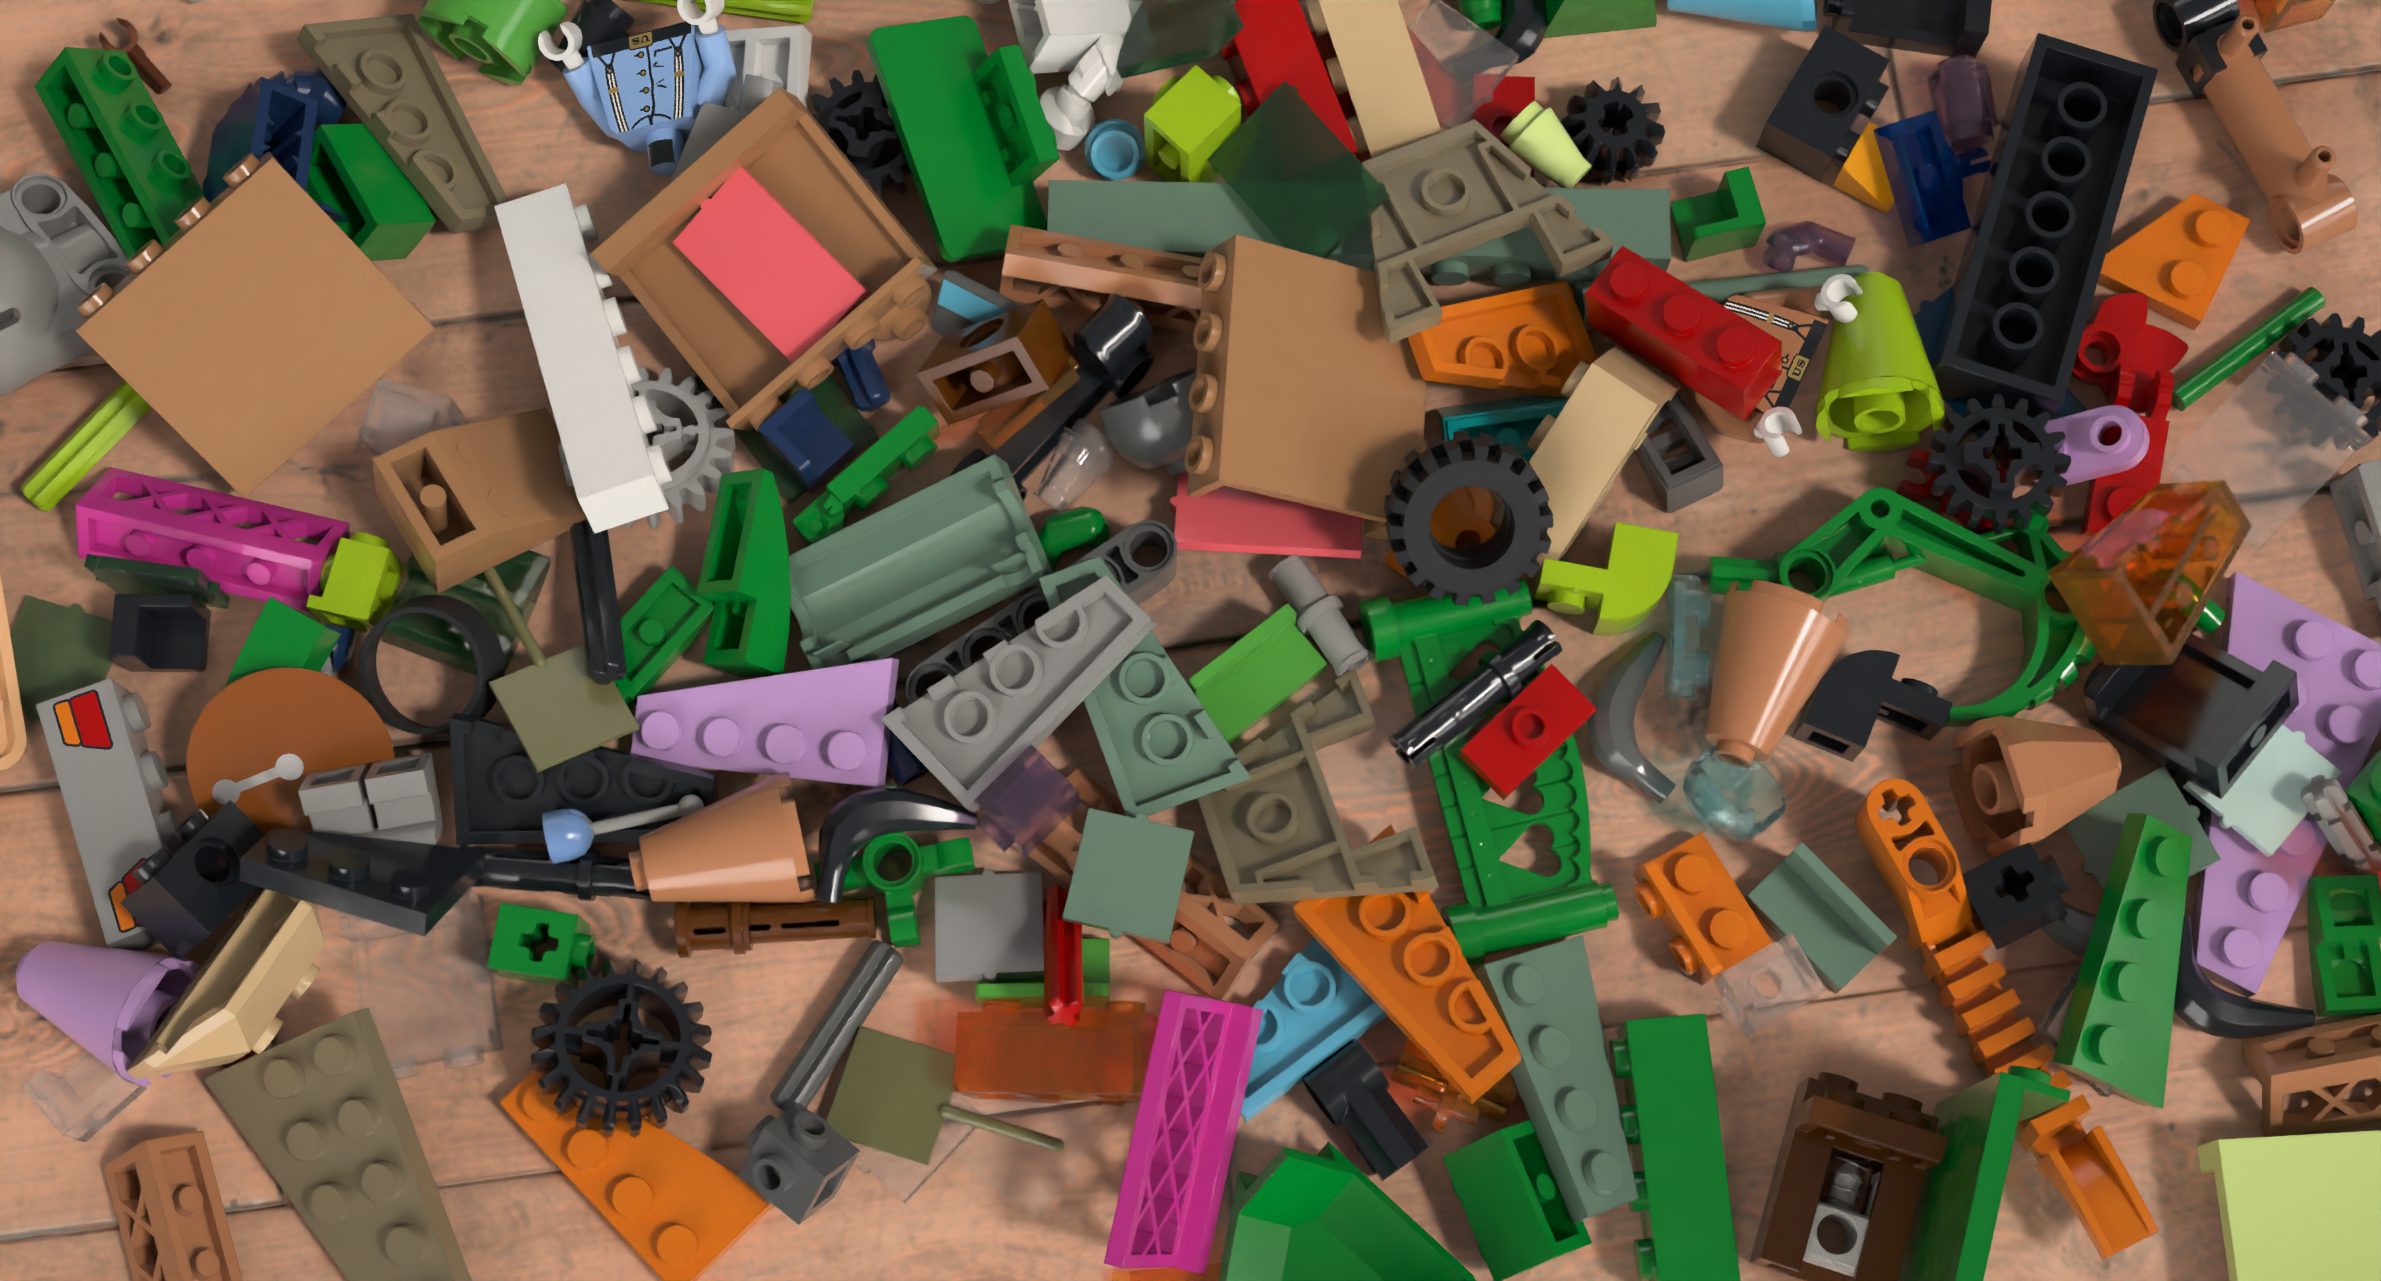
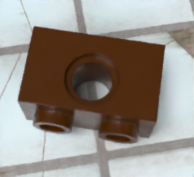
M1040 299L943 336L916 375L947 425L1050 389L1073 354L1074 349L1044 299Z

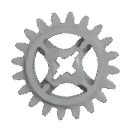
M644 366L638 367L642 381L632 384V389L635 397L645 394L657 427V431L646 434L650 447L657 444L661 445L672 476V481L661 484L669 508L662 512H668L672 519L680 524L684 522L682 505L690 504L699 511H705L707 507L704 490L718 494L722 473L734 471L732 453L736 450L734 430L730 429L729 425L725 422L730 418L728 411L725 408H717L716 397L711 390L697 395L696 377L691 375L684 379L680 385L675 386L673 385L671 368H665L657 381H650ZM561 442L558 444L561 464L564 465L565 482L567 487H574ZM662 512L646 516L651 529H657L660 513ZM634 521L625 523L623 525L624 527L629 528L634 523Z

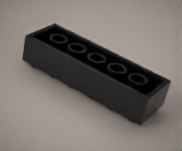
M2041 33L2036 35L2017 71L1930 365L1941 395L1966 403L1969 399L1975 398L1982 408L1985 409L1990 408L1995 394H2002L2005 408L2013 410L2016 404L2024 398L2028 400L2026 414L2033 419L2045 411L2051 415V418L2064 402L2158 69Z

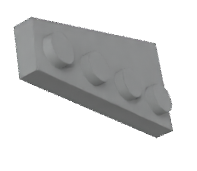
M1105 575L1036 619L1033 627L1009 642L1003 640L984 652V658L954 677L948 675L927 689L928 693L904 709L901 707L896 708L880 720L967 810L975 812L1140 643L1157 623L1110 577Z

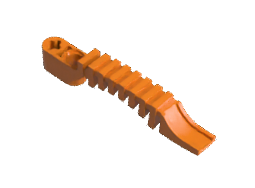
M1891 778L1881 781L1871 789L1855 814V827L1859 838L1908 921L1910 933L1906 936L1907 941L1913 951L1921 948L1925 961L1921 966L1929 981L1934 979L1940 990L1937 997L1944 1009L1950 1008L1956 1021L1952 1025L1959 1037H1966L1972 1049L1968 1053L1976 1067L1980 1065L1983 1067L1988 1076L1987 1078L1999 1072L2007 1073L2008 1067L2012 1065L2033 1068L2051 1075L2047 1066L2054 1056L2046 1043L2035 1048L2030 1038L2037 1032V1029L2029 1016L2020 1021L2014 1011L2022 1002L2013 988L2004 993L1999 984V981L2007 974L1999 959L1988 964L1983 955V952L1993 942L1986 930L1983 929L1978 932L1971 920L1973 913L1966 894L1967 891L1959 865L1960 862L1952 844L1924 796L1915 785L1903 779ZM1881 808L1886 812L1897 810L1902 818L1899 822L1894 818H1888L1883 821L1878 812ZM1918 859L1931 864L1937 874V884L1929 886L1917 882L1910 874L1908 868L1909 861ZM2063 1069L2053 1076L2051 1075L2050 1085L2068 1090L2072 1082ZM2082 1094L2069 1102L2019 1122L2017 1128L2021 1134L2018 1140L2026 1153L2029 1151L2033 1153L2038 1161L2036 1166L2039 1171L2058 1188L2070 1204L2098 1254L2104 1261L2156 1234L2159 1229L2102 1127L2099 1125L2086 1134L2080 1123L2092 1109Z

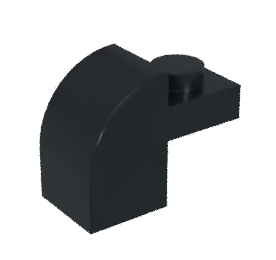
M1882 650L1857 652L1838 661L1823 676L1806 701L1792 738L1852 762L1866 747L1876 719L1930 741L1944 727L1953 703L1937 697L1938 691L1925 682L1912 678H1903L1901 681L1893 679L1892 676L1900 658L1899 654Z

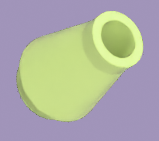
M1536 101L1530 103L1500 135L1510 146L1509 150L1529 167L1556 183L1560 188H1572L1592 167L1582 156L1551 107L1544 110Z

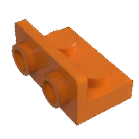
M1703 832L1656 859L1650 858L1642 863L1633 874L1638 882L1637 885L1633 886V891L1640 906L1650 919L1655 920L1660 917L1673 940L1668 942V947L1677 965L1687 976L1695 973L1702 985L1735 967L1772 943V940Z

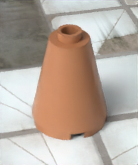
M1739 580L1731 582L1723 597L1705 737L1715 747L1713 754L1718 759L1737 767L1749 768L1752 761L1763 762L1769 758L1846 644L1851 627L1841 613H1838L1835 623L1820 614L1824 605L1823 601L1788 586L1763 580H1753L1749 591H1740Z
M789 772L775 774L640 836L641 850L629 853L636 891L649 889L653 902L803 903L816 900L813 885L799 887L798 877L810 875L795 800L793 798L781 801L779 792L780 787L791 785Z

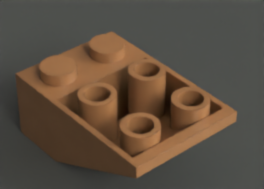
M546 408L430 431L372 458L375 492L437 594L484 572L490 567H495L569 531L574 523L582 522L587 518L577 499L575 488L567 487L565 482L564 465L561 464L558 444L561 443L556 423Z

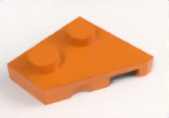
M2193 193L2105 255L2097 284L2118 294L2143 293L2146 295L2149 309L2195 330L2202 322L2251 219L2199 194Z

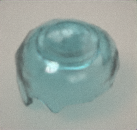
M1710 748L1696 758L1685 771L1683 791L1692 815L1699 824L1723 839L1749 841L1760 836L1785 812L1787 799L1779 782L1760 762L1752 761L1749 768L1737 767L1717 757H1713L1715 749Z

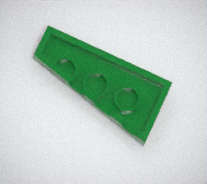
M2128 813L2052 1063L2144 1106L2163 1109L2192 837L2148 814Z

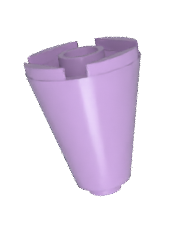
M48 940L38 944L35 948L24 954L18 963L15 976L17 992L21 1000L121 1078L144 1087L152 1085L147 1080L149 1078L137 1080L126 1071L202 966L183 956L178 959L174 955ZM166 1074V1075H160V1076L167 1078V1077H169V1076L172 1075V1074Z

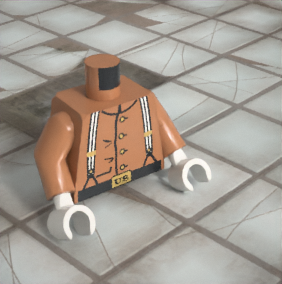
M1834 275L1822 287L1783 288L1747 292L1743 296L1738 294L1729 295L1724 306L1725 308L1782 341V373L1746 421L1741 420L1689 388L1695 394L1696 403L1718 434L1755 444L1765 442L1771 454L1776 457H1783L1789 452L1790 449L1784 437L1780 434L1790 431L1799 435L1803 432L1794 412L1789 409V406L1829 323L1828 320L1822 317L1827 314V311H1830L1839 322L1849 323L1858 314L1850 302L1841 301L1846 296H1859L1863 293L1857 282L1850 275Z

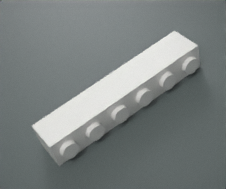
M566 183L494 206L577 499L594 534L668 510V504L661 484L672 481V476L661 445L657 444L650 447L646 434L657 431L656 423L645 394L635 397L632 389V384L641 382L642 378L631 346L627 345L620 348L617 336L627 333V328L616 298L605 299L603 288L612 286L613 282L610 274L606 273L591 255L588 242L599 239L587 203L575 206Z

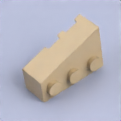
M1398 0L1306 1L1317 37L1329 33L1337 55L1325 60L1337 96L1346 92L1350 93L1357 115L1347 118L1346 121L1357 146V154L1369 150L1371 158L1442 132Z
M1620 344L1596 359L1590 366L1583 361L1578 364L1561 390V394L1569 398L1557 419L1548 414L1537 427L1527 444L1528 447L1536 451L1529 463L1545 487L1550 499L1547 501L1548 506L1553 513V527L1547 530V534L1551 539V545L1548 554L1541 553L1549 559L1559 560L1570 550L1614 485L1613 481L1634 450L1637 451L1647 437L1646 431L1663 404L1668 400L1671 401L1681 387V384ZM1496 493L1494 498L1503 503L1502 498ZM1504 503L1492 520L1499 526L1504 516Z

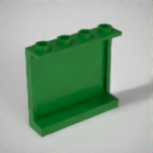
M2012 1065L2008 1067L2007 1073L1999 1072L1992 1074L1991 1077L1981 1082H1976L1975 1085L1965 1090H1960L1959 1093L1936 1103L1934 1116L1939 1118L1936 1133L1947 1136L1948 1140L1942 1163L1927 1169L1925 1172L1897 1281L1984 1280L2017 1124L2069 1102L2071 1091L2051 1086V1075L2045 1072Z

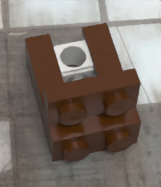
M1820 1072L1818 1080L1809 1077L1798 1084L1749 1263L1805 1281H1897L1925 1172L1927 1169L1941 1164L1948 1137L1936 1133L1939 1118L1922 1113L1923 1103L1916 1099L1890 1092H1884L1882 1100L1857 1092L1858 1083L1856 1081L1833 1073ZM1830 1157L1848 1162L1842 1164L1838 1169H1831L1835 1173L1832 1182H1828V1184H1831L1829 1195H1824L1828 1199L1827 1201H1819ZM1857 1166L1863 1169L1865 1173H1859ZM1867 1168L1871 1170L1859 1214L1854 1204L1855 1201L1860 1200V1196L1857 1194L1858 1189L1864 1187L1860 1175L1867 1174L1865 1169ZM1823 1218H1832L1838 1221L1846 1232V1246L1839 1255L1827 1252L1818 1241L1817 1228Z

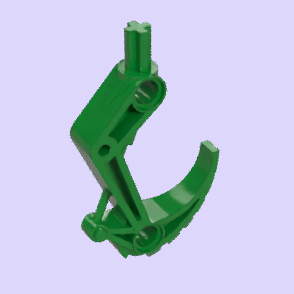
M1882 487L1872 488L1863 493L1806 539L1783 552H1774L1772 561L1711 556L1709 572L1707 573L1708 594L1725 595L1731 582L1738 580L1740 591H1749L1753 580H1763L1793 588L1788 580V573L1800 571L1809 575L1816 586V592L1807 594L1825 602L1830 597L1895 579V572L1912 567L2020 611L2023 619L2024 652L2019 672L2013 683L2002 694L1983 703L1951 707L1944 727H1966L1977 720L1996 716L2014 717L2024 709L2032 710L2051 700L2054 696V691H2063L2075 682L2078 677L2077 668L2089 665L2099 647V642L2092 635V631L2104 627L2107 624L2109 608L2103 601L2101 587L2096 577L2092 574L2096 566L2081 555L2064 551L2047 532L2049 528L2047 516L2043 517L2031 510L2032 520L2027 529L2021 530L2013 521L2010 526L2003 528L2001 534H1994L1993 531L1977 535L1894 491ZM2011 539L2018 546V555L1995 543ZM1872 554L1883 555L1882 557L1865 561ZM2045 591H2055L2064 596L2068 602L2069 613H2060L2053 610L2046 602Z

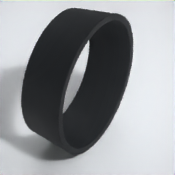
M419 596L397 606L370 630L360 652V682L368 702L379 716L390 725L413 734L450 733L449 722L437 727H429L416 723L401 714L388 700L379 682L376 655L380 638L392 619L405 614L426 613L440 617L454 625L468 641L476 661L477 680L472 698L460 714L482 719L496 703L497 699L489 686V682L505 676L503 649L491 624L471 605L449 596Z

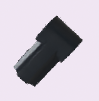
M1353 1040L1302 1078L1303 1084L1324 1115L1334 1126L1340 1125L1354 1143L1357 1151L1362 1155L1381 1182L1428 1148L1426 1142L1387 1091L1390 1086L1384 1074L1357 1040Z

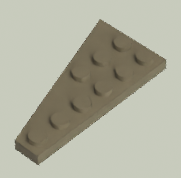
M369 1007L348 1013L203 1079L348 1281H472Z

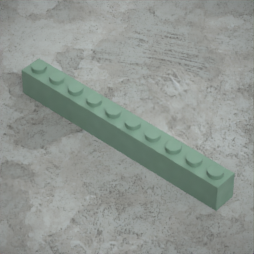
M1049 180L1047 231L1204 258L1206 252L1237 234L1375 272L1362 185ZM1544 187L1552 195L1560 193L1576 207L1574 214L1593 231L1599 227L1614 243L1610 258L1562 277L1558 275L1531 227L1520 229L1419 270L1424 278H1431L1434 283L1446 286L1460 285L1467 282L1468 279H1493L1496 284L1508 287L1525 285L1530 280H1555V282L1567 280L1569 286L1573 288L1576 287L1578 281L1595 280L1623 245L1662 270L1667 271L1671 261L1670 189Z

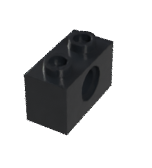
M1825 25L1766 121L1756 147L1819 182L1831 162L1842 168L1860 137V134L1851 130L1860 114L1869 119L1873 117L1889 89V86L1880 82V79L1890 60ZM1815 101H1830L1839 108L1840 112H1825L1818 107Z
M231 800L210 816L200 808L171 834V837L178 845L170 853L163 847L159 848L132 873V876L140 884L121 904L172 955L180 959L210 937L257 887L239 881L240 858L261 840L265 834Z

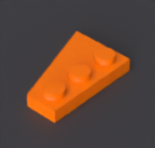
M1567 280L1442 306L1440 325L1407 337L1421 376L1425 381L1564 397L1566 399L1569 398L1562 395L1561 390L1578 364L1583 361L1590 366L1597 359Z

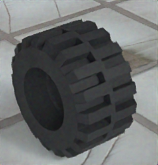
M1467 431L1453 432L1452 440L1442 442L1439 435L1427 440L1428 449L1420 454L1413 449L1404 458L1407 466L1402 472L1395 470L1390 480L1391 494L1385 495L1384 511L1387 518L1385 526L1398 564L1403 566L1407 577L1416 586L1419 584L1425 586L1428 595L1440 601L1444 594L1452 597L1454 605L1469 606V597L1479 596L1483 605L1496 602L1494 592L1506 588L1508 594L1512 595L1521 589L1517 579L1524 573L1531 578L1540 569L1537 557L1539 553L1548 554L1551 545V539L1547 534V530L1553 527V513L1548 506L1547 501L1550 499L1545 487L1528 460L1525 461L1519 451L1508 442L1504 445L1498 443L1493 435L1481 432L1479 438H1471ZM1466 486H1481L1498 493L1505 506L1504 516L1500 527L1489 540L1472 548L1458 549L1446 546L1434 538L1430 529L1431 516L1437 504L1447 494Z

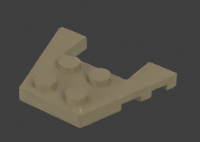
M1475 119L1362 162L1361 179L1384 335L1388 344L1441 324L1442 309L1420 272V268L1526 227L1532 228L1560 277L1610 258L1614 243L1599 227L1593 231L1574 214L1576 207L1560 193L1552 195L1530 176L1531 168Z
M1356 669L1346 672L1335 680L1337 688L1313 705L1308 700L1290 714L1292 721L1263 742L1258 737L1236 754L1250 774L1251 779L1197 798L1228 891L1235 905L1419 892L1439 888L1416 826L1354 850L1350 848L1317 759L1316 751L1377 728Z

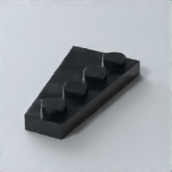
M454 713L449 718L456 845L546 844L542 815L545 812L559 809H576L587 815L592 822L678 804L681 798L686 795L698 796L702 800L704 807L718 801L717 772L599 746L537 773L511 725ZM682 817L594 835L592 843H639L640 836Z

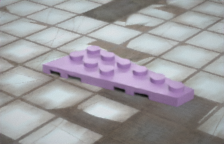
M2236 571L2228 578L2226 600H2229L2227 629L2222 632L2221 649L2264 672L2273 659L2297 672L2299 705L2283 725L2293 733L2296 731L2303 732L2305 734L2304 742L2342 772L2337 780L2343 790H2345L2359 774L2381 727V644ZM2310 812L2307 813L2269 858L2232 827L2222 828L2219 825L2220 818L2215 813H2211L2209 840L2221 860L2201 872L2200 888L2196 890L2192 923L2196 961L2206 977L2247 998L2257 993L2308 884V880H2310L2328 841L2317 824L2314 814L2311 815Z

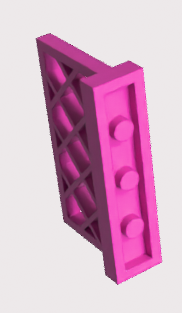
M1165 989L1104 1264L1119 1268L1175 1267L1194 1273L1206 1272L1263 1009L1207 996Z

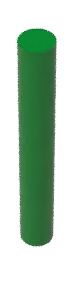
M2314 287L2305 289L2175 385L2172 390L2171 404L2179 411L2188 408L2325 306L2323 295Z

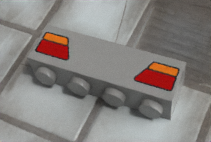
M108 678L38 703L36 707L106 944L112 948L141 951L160 944V942L121 902L140 884L132 876V873L159 848L163 847L170 853L178 845L171 837V834L181 825V821L174 810H167L161 789L168 787V776L157 752L149 751L143 730L150 728L151 722L141 696L137 692L131 693L112 678Z

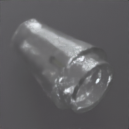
M1080 418L1077 419L1071 429L1064 427L1042 481L1033 494L1057 512L1068 510L1083 493L1115 464L1111 459L1115 454V450L1108 436Z

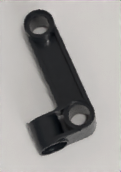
M1112 293L1073 334L1074 352L1071 358L1076 364L988 455L980 448L973 450L959 462L949 476L995 454L1007 462L1024 502L1028 489L1022 484L1110 392L1118 399L1126 396L1150 370L1155 357L1152 355L1151 334L1153 333V328L1147 318L1126 298L1117 293Z

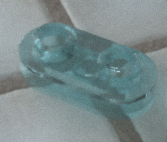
M1672 574L1669 582L1666 602L1664 692L1666 699L1693 701L1696 689H1707L1710 653L1707 650H1699L1700 627L1709 626L1712 597L1710 589H1701L1699 576Z

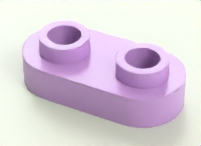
M2120 405L2103 406L2050 420L2045 428L2048 434L2064 431L2066 436L2062 447L2058 450V453L2071 456V464L2067 472L2060 474L2061 477L2068 481L2066 486L2123 472L2135 467L2146 455L2150 442L2147 426L2142 419L2131 409ZM2113 426L2121 427L2122 435L2117 443L2110 446L2102 444V435L2105 430Z

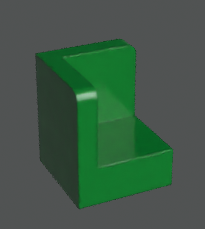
M1749 166L1724 172L1716 192L1674 201L1670 207V215L1685 262L1756 246L1766 224Z

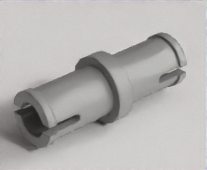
M1291 555L1278 563L1270 571L1269 579L1275 583L1289 605L1297 613L1296 626L1304 636H1312L1335 669L1338 678L1348 671L1354 669L1358 671L1370 661L1373 654L1364 646L1342 614L1345 606L1338 596H1329L1306 563L1304 556Z

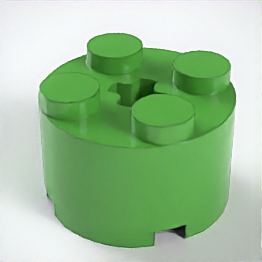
M425 0L422 9L418 13V15H421L418 23L421 29L437 45L459 61H461L466 53L470 57L483 62L478 72L499 82L517 86L524 82L542 55L538 45L539 34L547 30L553 37L568 10L560 0Z

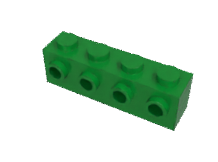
M64 47L34 87L127 258L130 259L152 239H155L162 246L178 232L180 228L174 223V220L191 203L203 196L204 192L126 51Z

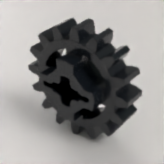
M853 70L852 84L846 87L835 77L829 80L833 95L827 98L815 93L811 97L814 110L818 114H812L839 149L847 155L848 160L882 202L884 200L885 187L892 185L901 195L906 193L904 177L907 174L912 176L893 120L888 115L889 108L877 74L874 76L873 82H864L860 70Z
M2332 313L2321 326L2312 317L2302 324L2297 333L2291 331L2278 344L2281 351H2278L2268 361L2267 367L2278 375H2275L2265 385V390L2269 393L2281 394L2282 401L2272 410L2274 415H2284L2287 413L2292 415L2294 421L2288 430L2292 435L2300 432L2304 427L2312 431L2311 446L2317 448L2328 437H2333V443L2337 451H2344L2355 439L2362 446H2366L2379 435L2378 431L2381 432V330L2375 332L2372 336L2363 333L2365 320L2362 317L2358 316L2348 327H2343L2338 313ZM2317 349L2318 354L2312 359V362L2306 368H2300L2305 354ZM2369 396H2375L2369 412L2359 416L2358 410L2364 406V400Z
M1995 394L1988 409H1983L1981 404L1975 398H1972L1967 402L1965 418L1953 411L1946 415L1943 426L1947 432L1935 431L1929 447L1937 453L1929 455L1926 463V472L1940 475L1934 480L1930 491L1933 496L1950 495L1951 499L1945 511L1949 517L1964 509L1970 513L1968 518L1969 529L1974 530L1980 524L1982 518L1991 520L1994 534H2001L2007 519H2013L2015 524L2021 530L2028 528L2032 520L2031 510L2043 517L2050 513L2054 505L2050 496L2061 497L2068 482L2060 474L2067 472L2071 464V456L2055 453L2062 447L2066 436L2064 431L2049 434L2045 431L2051 416L2047 411L2038 414L2033 419L2026 414L2028 410L2027 399L2022 398L2013 410L2005 408L2002 394ZM1983 430L1984 435L1977 442H1965L1963 448H1958L1968 436ZM1994 446H1996V457L2000 458L2001 467L2007 469L2002 482H2000V471L1996 470L1995 461L1989 459ZM2033 480H2039L2030 491L2022 496L2013 498V491L2019 485H2031Z

